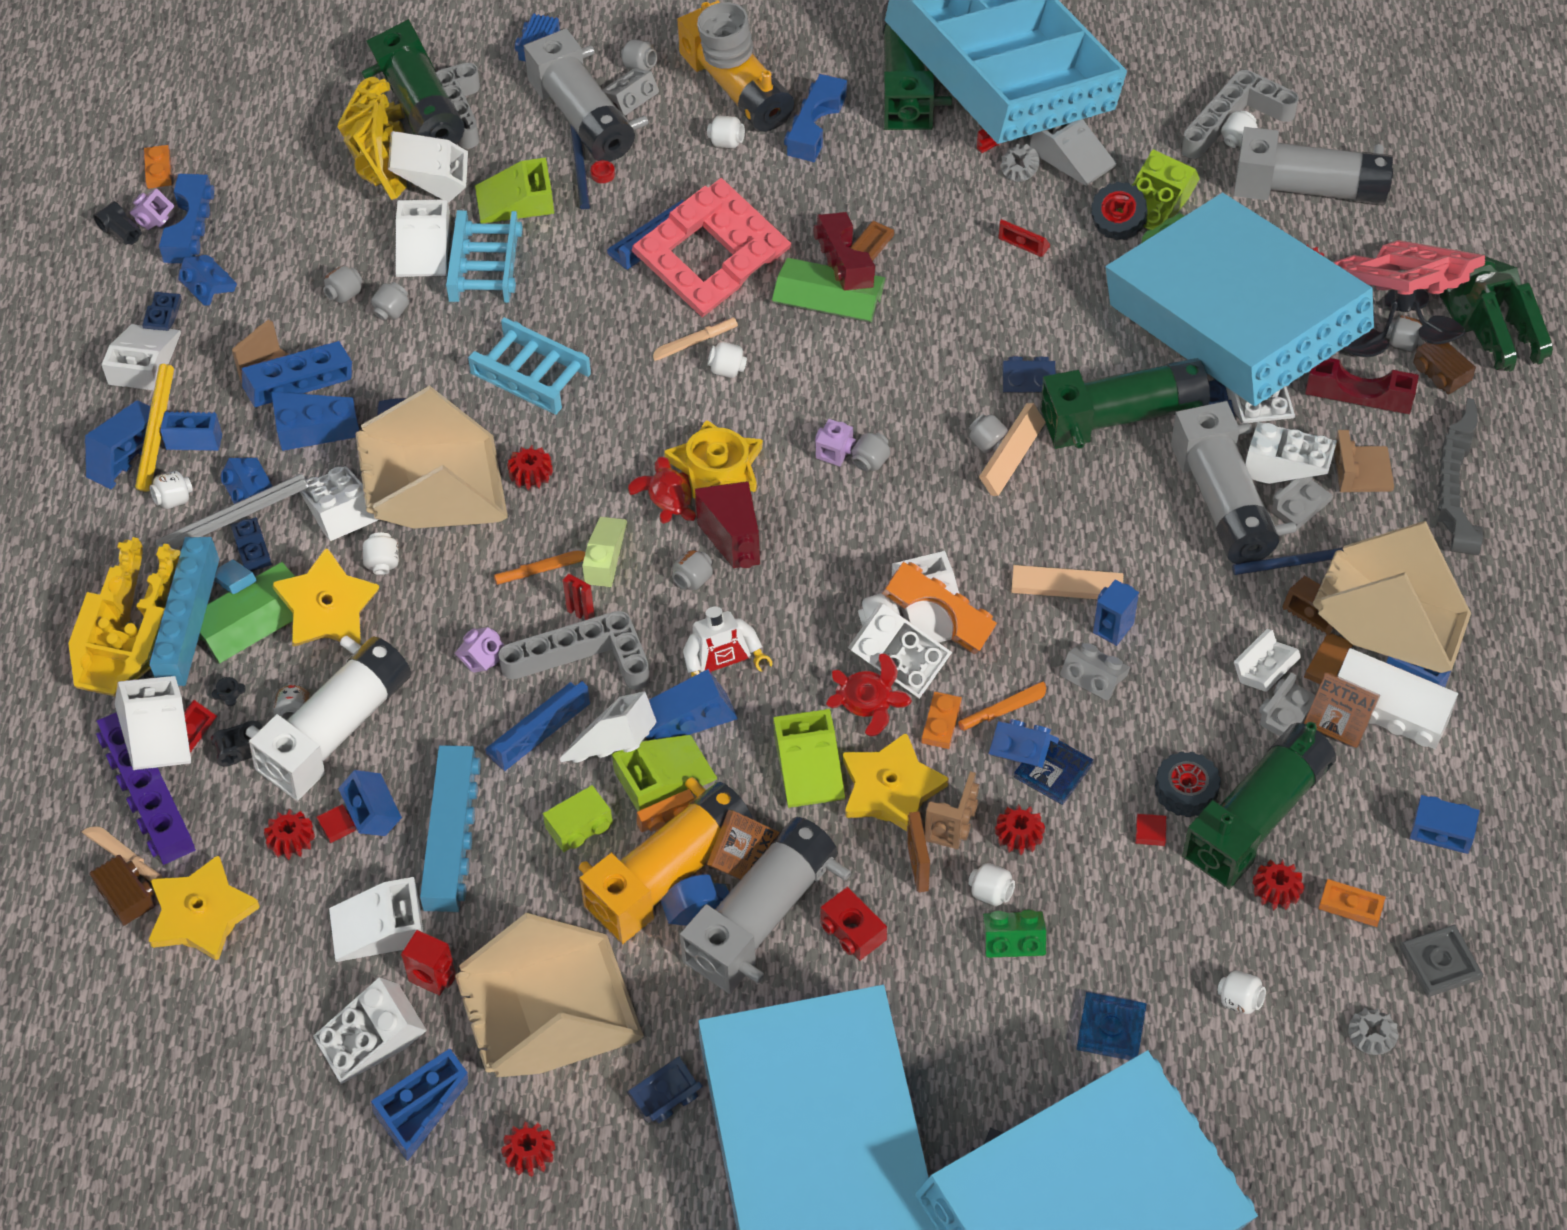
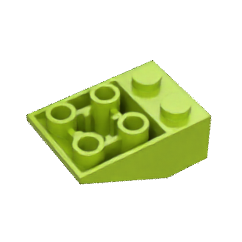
M1154 149L1150 152L1132 186L1135 185L1144 194V199H1146L1148 216H1146L1147 221L1143 227L1149 230L1160 226L1166 219L1174 217L1189 199L1200 180L1195 168ZM1118 208L1117 212L1123 213V209Z
M546 157L520 161L475 185L481 224L511 220L512 211H517L518 219L554 214Z
M830 709L773 717L774 738L788 808L845 800L837 742Z
M691 735L642 741L636 750L631 752L620 750L612 754L614 773L637 811L687 790L685 782L688 778L693 777L702 786L717 780V776Z

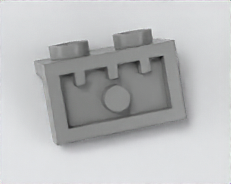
M633 68L603 89L610 101L617 103L623 115H627L659 93L652 72L639 68Z
M1312 477L1291 480L1286 488H1280L1272 498V501H1274L1272 513L1285 523H1296L1298 530L1331 502L1333 495L1314 482Z
M1292 672L1286 680L1281 679L1273 692L1275 695L1272 699L1266 698L1259 710V713L1262 714L1259 725L1278 736H1281L1291 724L1303 723L1306 720L1316 697L1313 693L1295 684L1297 675Z

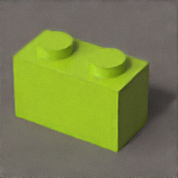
M593 785L543 813L545 828L562 852L570 848H578L586 839L594 834L604 833L613 824L611 809Z

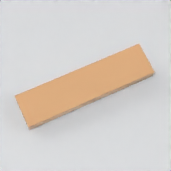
M1026 403L979 476L992 496H999L1045 424V420L1034 403Z
M1013 565L1011 593L1097 599L1101 590L1104 587L1108 588L1115 579L1123 583V573Z

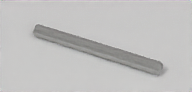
M303 474L294 476L157 539L156 545L159 548V546L163 547L165 543L169 544L172 549H176L183 545L185 537H202L307 489L308 483Z

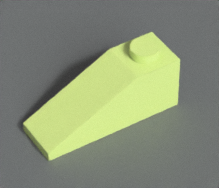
M599 518L588 542L582 565L584 581L586 583L612 587L627 524L626 519Z

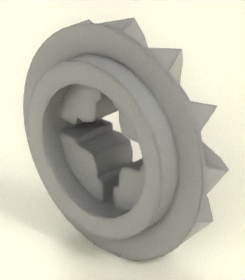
M1016 144L1013 148H1007L1006 154L1001 156L1002 162L1000 167L1006 178L1014 182H1022L1030 179L1037 172L1040 160L1036 150L1028 144ZM1015 157L1023 159L1025 168L1018 164L1016 165Z
M1364 1008L1358 1014L1355 1013L1348 1027L1352 1043L1362 1052L1371 1055H1380L1390 1051L1395 1046L1399 1036L1397 1023L1393 1022L1390 1014L1386 1015L1380 1012L1379 1008L1375 1010ZM1376 1025H1381L1379 1034L1373 1033L1366 1037L1369 1026L1373 1028Z

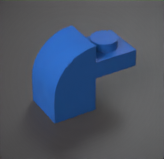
M697 875L674 885L660 901L669 924L687 926L706 904L715 910L729 894L726 884L713 883L710 875Z

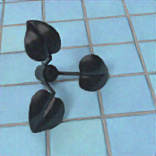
M1392 289L1385 298V305L1390 309L1384 331L1380 334L1377 330L1371 329L1368 333L1363 334L1342 349L1360 357H1373L1386 351L1389 347V342L1384 338L1387 336L1395 311H1416L1419 321L1423 325L1419 328L1418 334L1423 341L1430 344H1444L1454 341L1465 334V329L1457 321L1447 316L1435 315L1429 318L1428 321L1425 320L1421 309L1429 303V295L1424 289L1414 290L1413 294L1407 295L1399 294L1397 290Z

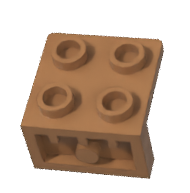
M269 319L258 326L244 340L238 342L232 349L241 383L242 368L289 355L280 349L274 324Z
M1338 430L1334 458L1340 492L1393 491L1394 481L1388 447H1355V441L1350 440L1349 430Z
M970 771L958 809L946 803L929 801L925 823V840L927 842L959 849L961 840H967L971 826L969 823L970 817L975 816L978 806L977 796L980 784L975 783V772Z

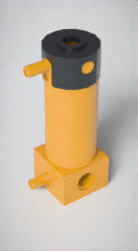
M719 0L711 4L703 2L701 8L677 18L680 54L696 72L706 69L757 130L762 132L771 131L781 126L789 118L794 107L792 95L771 75V72L761 64L753 53L746 62L733 68H717L705 60L697 27L698 17L709 6L720 3Z
M693 777L688 778L685 786L690 789L696 798L688 804L687 808L621 860L610 853L595 866H592L587 861H583L579 865V870L583 873L579 878L584 907L622 944L654 920L653 906L674 885L689 878L708 862L728 810H733L753 820L744 801L727 784L719 781L706 790Z

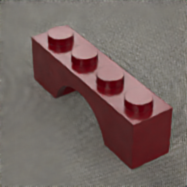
M847 212L817 215V225L813 227L814 238L819 241L821 252L825 253L829 267L833 268L836 281L840 282L844 291L873 288L875 264L869 253L849 248L852 246L853 223Z
M1328 358L1310 370L1305 394L1410 415L1419 375L1392 370L1380 378H1360L1345 370L1340 359Z

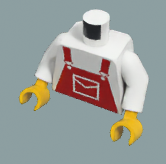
M720 607L708 608L705 612L706 618L693 624V634L689 636L683 649L687 671L691 673L692 677L699 674V671L701 673L709 669L712 672L749 659L752 652L755 656L753 660L754 666L762 672L759 667V661L763 658L767 659L769 666L772 667V660L768 655L762 653L760 649L762 645L754 628L741 618L734 619L729 611L722 613Z

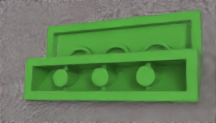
M787 258L777 277L772 301L773 303L872 323L876 303H880L886 278L875 275L873 288L844 291L840 282L836 281L832 267Z
M283 562L256 576V581L238 593L232 594L228 592L207 604L199 639L200 641H205L218 664L293 621V613L273 589L274 582L295 577Z

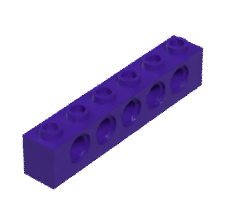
M117 712L97 720L100 732L95 734L102 749L108 747L110 753L106 754L112 770L118 768L120 772L116 779L122 792L128 790L131 795L126 797L132 813L139 812L141 818L136 819L142 835L149 834L151 838L146 843L153 858L159 855L163 865L196 851L192 838L158 767L133 770Z

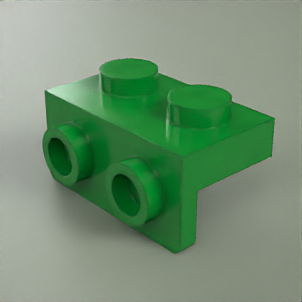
M1024 910L1022 912L1009 913L1004 911L983 913L986 957L1046 955V926L1043 911Z

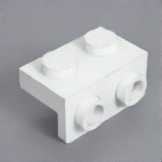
M1266 629L1234 661L1239 681L1242 684L1267 692L1301 656L1297 648L1276 642L1273 630Z

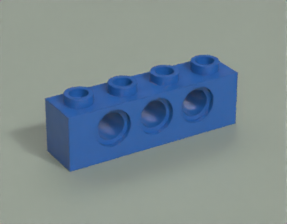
M340 341L244 367L242 368V387L255 408L272 403L271 392L303 394L348 381L352 377V361Z

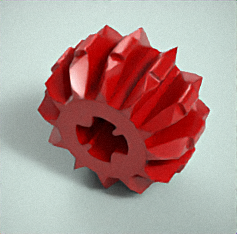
M533 445L529 449H524L521 446L519 452H512L511 459L507 463L511 482H515L518 488L525 485L528 491L532 485L540 489L541 483H548L549 476L553 472L549 453H545L542 447L535 450Z
M1020 804L1016 806V810L1007 807L1005 813L999 814L997 818L995 834L999 837L998 843L1000 846L1007 845L1009 853L1014 848L1018 849L1020 855L1024 853V848L1033 853L1035 846L1041 845L1043 841L1045 825L1041 822L1042 817L1040 813L1032 814L1033 809L1031 806L1026 810H1022Z
M290 808L286 815L277 812V819H268L269 827L264 829L267 848L270 851L273 850L277 858L285 854V857L290 860L292 853H296L301 857V849L310 850V841L315 840L312 821L309 818H305L302 811L294 815Z
M1270 859L1266 866L1260 865L1258 867L1257 874L1253 877L1254 897H1262V906L1268 902L1272 903L1273 911L1278 907V904L1287 910L1290 903L1296 905L1300 895L1303 893L1302 873L1295 872V864L1287 867L1283 859L1279 861V864H1275Z
M525 1121L523 1129L520 1130L512 1126L511 1131L513 1135H504L503 1141L505 1146L501 1148L502 1156L506 1158V1166L508 1168L515 1167V1172L518 1175L525 1169H527L528 1175L531 1177L534 1175V1168L544 1172L546 1169L544 1162L552 1163L554 1157L551 1152L556 1149L555 1142L550 1140L552 1137L551 1132L548 1129L542 1131L541 1124L538 1122L530 1128L529 1123ZM531 1146L532 1150L526 1151L525 1147Z

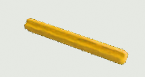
M160 364L158 367L135 488L143 492L150 491V485H152L162 435L161 425L163 415L167 409L174 367L169 364Z

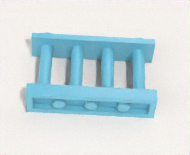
M457 210L446 283L449 302H459L460 292H465V290H503L504 302L510 303V295L515 293L516 289L513 271L517 239L522 237L523 232L522 222H518L517 211L511 212L510 224H476L468 221L467 211ZM473 234H509L508 243L470 242L468 236ZM470 252L506 253L505 261H468L465 256L466 254L469 255ZM468 271H504L503 280H468L463 277V273Z
M504 317L501 320L503 338L490 353L482 355L474 351L468 357L471 374L556 415L562 408L560 391L576 372L587 377L591 374L589 357L582 352L574 351L522 326L519 322H513ZM513 341L524 346L509 365L496 362ZM534 351L545 356L544 360L530 376L517 372ZM555 362L567 367L552 386H546L538 382Z

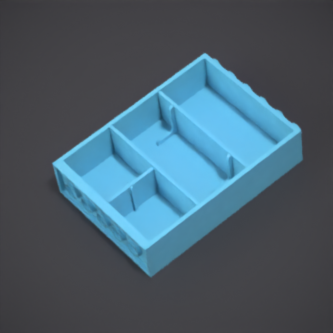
M889 0L885 22L997 144L1116 109L1127 70L1059 0Z
M1223 192L1105 266L1111 306L1186 359L1198 358L1201 360L1207 374L1254 407L1374 328L1373 290L1371 286Z
M884 985L699 1020V1040L737 1230H937L915 1196V1193L929 1177Z
M1148 1050L935 1172L915 1193V1196L937 1230H1241L1258 1216L1253 1202L1247 1195L1243 1194L1236 1183L1233 1172L1228 1167H1225L1217 1155L1215 1145L1205 1137L1199 1128L1197 1118L1187 1110L1181 1101L1179 1091L1169 1083L1163 1074L1161 1064L1156 1058L1151 1056Z

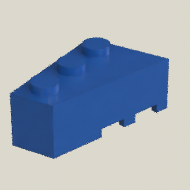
M271 392L276 428L282 451L356 438V432L360 431L354 400L351 397Z
M137 400L85 435L86 478L112 489L116 485L114 479L121 471L128 472L132 467L129 464L130 461L137 454H142L151 406Z
M709 669L649 699L657 722L646 738L649 741L690 735L737 720L738 718L727 692Z
M449 1048L371 1101L374 1115L407 1161L468 1085V1072Z

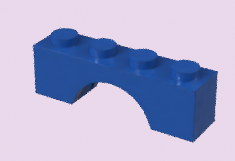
M819 74L816 82L811 83L809 96L807 99H803L801 112L799 115H795L791 132L787 131L785 135L784 145L787 146V156L811 162L816 161L823 147V129L814 122L824 115L840 112L847 98V80Z
M178 174L174 188L178 208L188 213L179 223L163 229L159 249L164 263L182 264L185 257L199 255L200 236L205 234L204 221L205 218H209L210 214L209 201L214 199V186L210 185L208 175Z

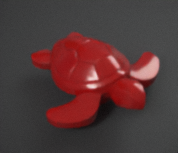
M663 456L657 458L654 476H640L629 484L628 492L630 495L648 490L653 503L663 509L659 517L662 524L671 521L672 514H680L688 521L695 520V512L688 508L692 500L689 477L683 472L678 473L673 470L668 458Z
M886 654L879 655L881 675L872 671H862L847 677L840 670L832 671L833 681L839 685L836 688V694L830 696L826 702V705L832 709L843 705L855 715L872 717L870 724L865 730V734L871 737L881 733L888 725L889 713L887 709L890 706L904 708L912 702L907 693L900 690L892 691L891 686L897 678L898 671L893 659Z

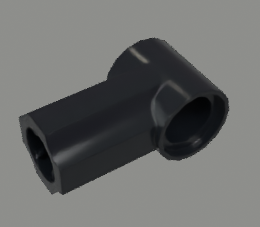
M115 201L93 214L95 223L104 233L111 232L125 245H133L142 234L140 227L126 216L123 208Z

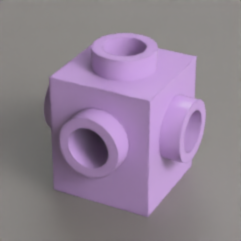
M156 188L148 194L141 193L133 201L135 207L130 211V214L139 225L149 230L154 226L161 227L168 220L169 216L167 215L174 205Z
M828 419L824 428L820 427L816 434V458L841 466L847 453L851 454V449L856 443V439L853 438V427L843 422Z
M488 627L473 628L463 637L464 642L457 649L455 655L471 672H481L493 667L499 661V651L505 645L500 641V636L494 630Z

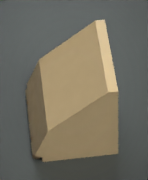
M431 386L424 388L362 424L361 428L363 431L356 432L366 511L374 514V518L413 529L495 523L508 518L493 435Z
M1419 522L1343 547L1344 551L1337 550L1313 602L1314 606L1319 610L1318 614L1353 645L1439 673L1451 671L1471 612L1427 522Z
M525 913L460 964V970L463 972L455 975L461 996H470V998L464 997L462 1000L469 1021L474 1022L471 1024L477 1046L478 1048H487V1050H480L479 1052L485 1071L495 1072L496 1077L541 1074L635 1043L644 1037L607 934Z

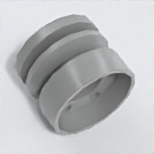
M720 2L702 11L698 17L697 27L705 60L710 65L721 69L733 68L746 62L752 55L753 42L745 9L731 2Z

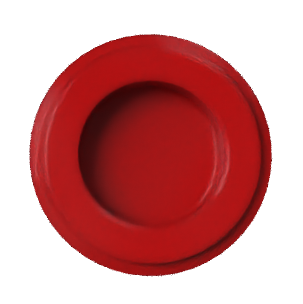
M597 161L590 168L591 178L597 183H608L615 177V167L609 161Z

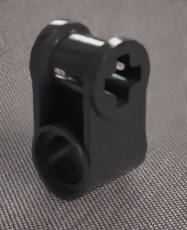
M251 720L228 729L218 730L212 734L211 743L216 747V761L219 766L228 767L252 758L249 744L251 738L246 735V731L250 726H255L261 730L263 726L260 722Z

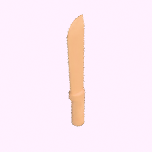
M733 317L712 327L707 326L701 331L660 346L653 354L654 361L729 331L738 326L737 321Z
M89 827L82 831L84 835L115 857L121 855L126 863L131 860L140 875L151 882L153 879L163 878L161 874L146 865L143 858L137 856L105 829Z

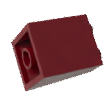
M749 481L695 488L697 524L733 568H751L754 565H760L759 530Z

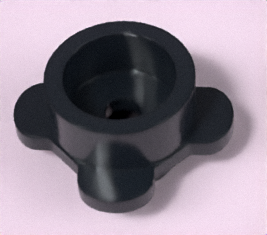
M224 677L217 682L216 689L212 691V697L215 700L220 699L224 701L227 706H233L237 703L236 699L239 695L245 693L246 687L243 683L238 684L237 680L233 677Z

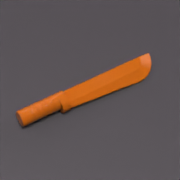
M576 550L528 565H520V568L494 574L496 584L499 585L526 578L533 574L584 561L586 552Z
M1044 682L1038 683L991 707H986L960 720L958 725L962 731H965L986 720L990 722L994 718L1038 701L1044 697L1046 685Z

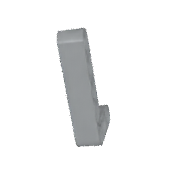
M1238 71L1185 130L1182 153L1191 159L1201 157L1222 134V126L1233 112L1242 111L1246 105L1279 121H1292L1296 116L1299 97L1296 92L1252 71Z
M614 611L503 646L499 651L501 671L508 679H518L612 650L623 679L629 688L640 690L645 688L650 681L648 660L629 615L622 611Z

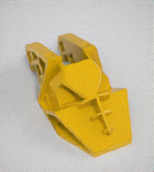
M369 77L357 86L337 127L344 137L347 148L355 159L354 166L357 174L375 186L381 184L384 191L393 200L397 199L406 189L407 180L388 170L390 133L392 131L404 133L403 125L398 120L405 118V113L400 104L389 103L386 95L382 94L390 91L389 82L386 79L379 80L376 77Z
M132 537V540L125 539L122 543H118L117 547L120 550L119 566L115 565L114 568H109L100 595L86 593L68 643L73 682L76 688L116 697L118 682L137 680L151 669L149 665L181 553L177 549H172L169 544L164 543L163 547L159 546L156 553L159 559L158 572L148 576L147 583L149 586L145 597L137 603L136 607L143 614V621L138 630L133 623H128L127 625L126 623L131 619L130 613L143 555V546L140 540Z

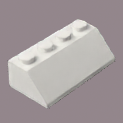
M1350 648L1338 676L1381 695L1369 723L1384 727L1395 735H1403L1410 738L1421 746H1429L1436 749L1448 725L1458 693Z

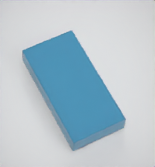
M232 559L217 568L214 581L230 593L236 594L253 584L256 578L253 572Z

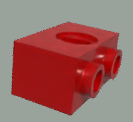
M848 886L820 907V924L824 931L829 935L834 934L840 940L842 949L848 955L853 954L859 961L887 940V926ZM853 923L856 924L857 927L849 928L845 925Z
M416 930L401 953L408 981L440 996L445 987L449 988L452 985L456 975L449 945Z

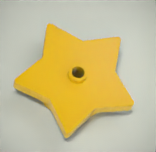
M706 420L700 430L692 435L687 443L665 450L664 457L668 458L670 464L688 475L693 498H695V488L749 481L751 492H755L757 481L751 464L762 450L763 440L743 438L732 430L719 428Z
M328 549L322 552L307 574L274 582V591L293 613L292 646H299L320 638H331L340 642L344 636L350 637L360 645L359 613L378 592L379 585L346 575ZM322 600H329L331 604L326 605Z
M903 734L880 752L843 753V763L854 783L845 810L847 818L875 817L880 820L891 821L907 831L909 813L919 811L924 801L948 786L949 778L918 761L907 734Z
M216 856L189 877L161 878L151 881L162 910L149 937V943L152 948L183 944L200 950L214 960H219L225 940L235 924L258 910L260 905L256 898L229 885L221 858Z

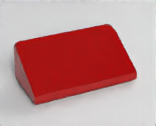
M1003 219L1000 220L998 237L1000 240L1039 257H1043L1050 248V243L1046 238Z
M193 700L184 711L190 753L217 717L196 700Z

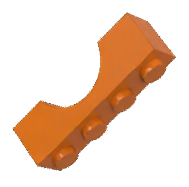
M903 561L881 594L904 609L920 601L938 604L948 613L953 627L951 640L973 654L978 653L997 625L992 620L993 616L984 609L979 608L977 610L969 605L970 601L965 596L959 593L954 595L946 590V585L937 578L932 577V579H929L923 575V570L912 562L907 564Z

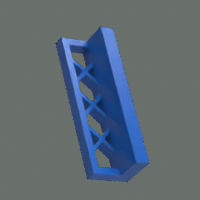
M682 199L608 248L607 254L626 270L640 262L641 259L632 252L633 245L667 220L670 212L682 204L684 200Z
M583 681L576 686L572 682L568 683L485 748L486 755L502 770L506 771L590 705L588 686Z

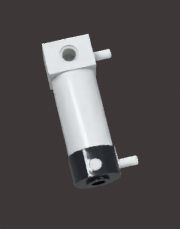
M344 636L340 641V645L353 654L346 660V664L289 719L285 720L276 714L261 730L255 726H250L247 729L246 735L251 738L249 744L255 770L296 801L325 774L323 761L411 677V670L405 658L396 648L382 638L373 636L361 646L350 637Z

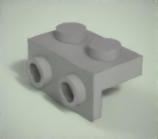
M1081 642L1068 652L1060 675L1091 693L1109 700L1116 685L1127 677L1130 667L1123 664L1119 658L1100 652L1096 646Z

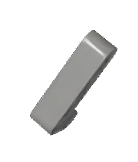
M462 63L441 69L436 74L464 123V134L458 144L462 148H473L479 143L476 119L465 96L474 94L480 89L478 68L473 63Z

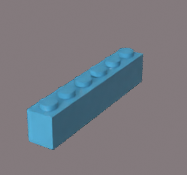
M185 537L149 664L155 678L175 676L178 686H186L219 563V556L212 537Z
M439 746L420 894L423 911L459 912L460 901H465L466 884L462 882L463 875H468L469 858H465L466 850H471L472 833L468 832L469 824H474L475 808L471 807L472 799H477L478 784L474 782L475 775L480 774L481 767L480 758L475 756L473 746Z

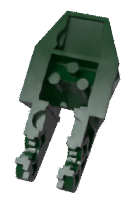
M1485 256V265L1474 269V272L1470 273L1469 281L1459 284L1457 288H1447L1443 293H1440L1439 297L1452 319L1461 324L1465 332L1473 331L1484 351L1493 352L1494 368L1496 370L1514 371L1517 361L1515 347L1500 310L1504 300L1509 307L1505 320L1510 325L1515 326L1519 333L1518 339L1524 344L1530 343L1531 354L1529 358L1532 363L1542 364L1544 358L1552 355V341L1531 285L1529 283L1521 284L1517 267Z

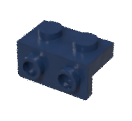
M1018 356L1008 357V361L1002 362L1003 393H1042L1043 376L1056 374L1055 361H1049V357L1044 356L1034 357V361H1023V357Z
M678 1056L626 1092L647 1123L656 1120L659 1124L674 1114L671 1108L680 1102L685 1106L699 1096L696 1091L702 1088L703 1085L700 1081H695L680 1056Z

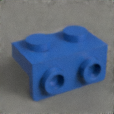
M209 255L185 257L178 276L181 283L204 306L211 304L214 294L233 292L237 285L228 273Z
M229 458L221 472V481L225 485L234 504L273 486L258 458Z
M1010 719L1009 724L998 721L989 754L998 758L1043 768L1050 742L1058 744L1059 738L1051 735V729L1043 726L1034 725L1033 729L1026 728V723Z

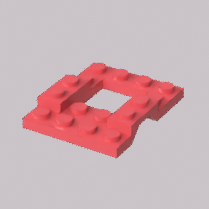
M720 178L710 187L704 186L671 211L667 220L633 245L632 252L703 318L737 291L750 274L764 263H772L790 249L792 243L725 180ZM702 226L732 254L730 258L723 262L722 268L704 282L671 251Z
M1397 240L1383 245L1375 259L1353 255L1333 263L1364 283L1374 285L1377 290L1395 289L1397 293L1407 295L1413 294L1414 290L1428 289V293L1440 294L1447 288H1457L1459 284L1469 281L1470 273L1474 272V269L1485 265V255Z

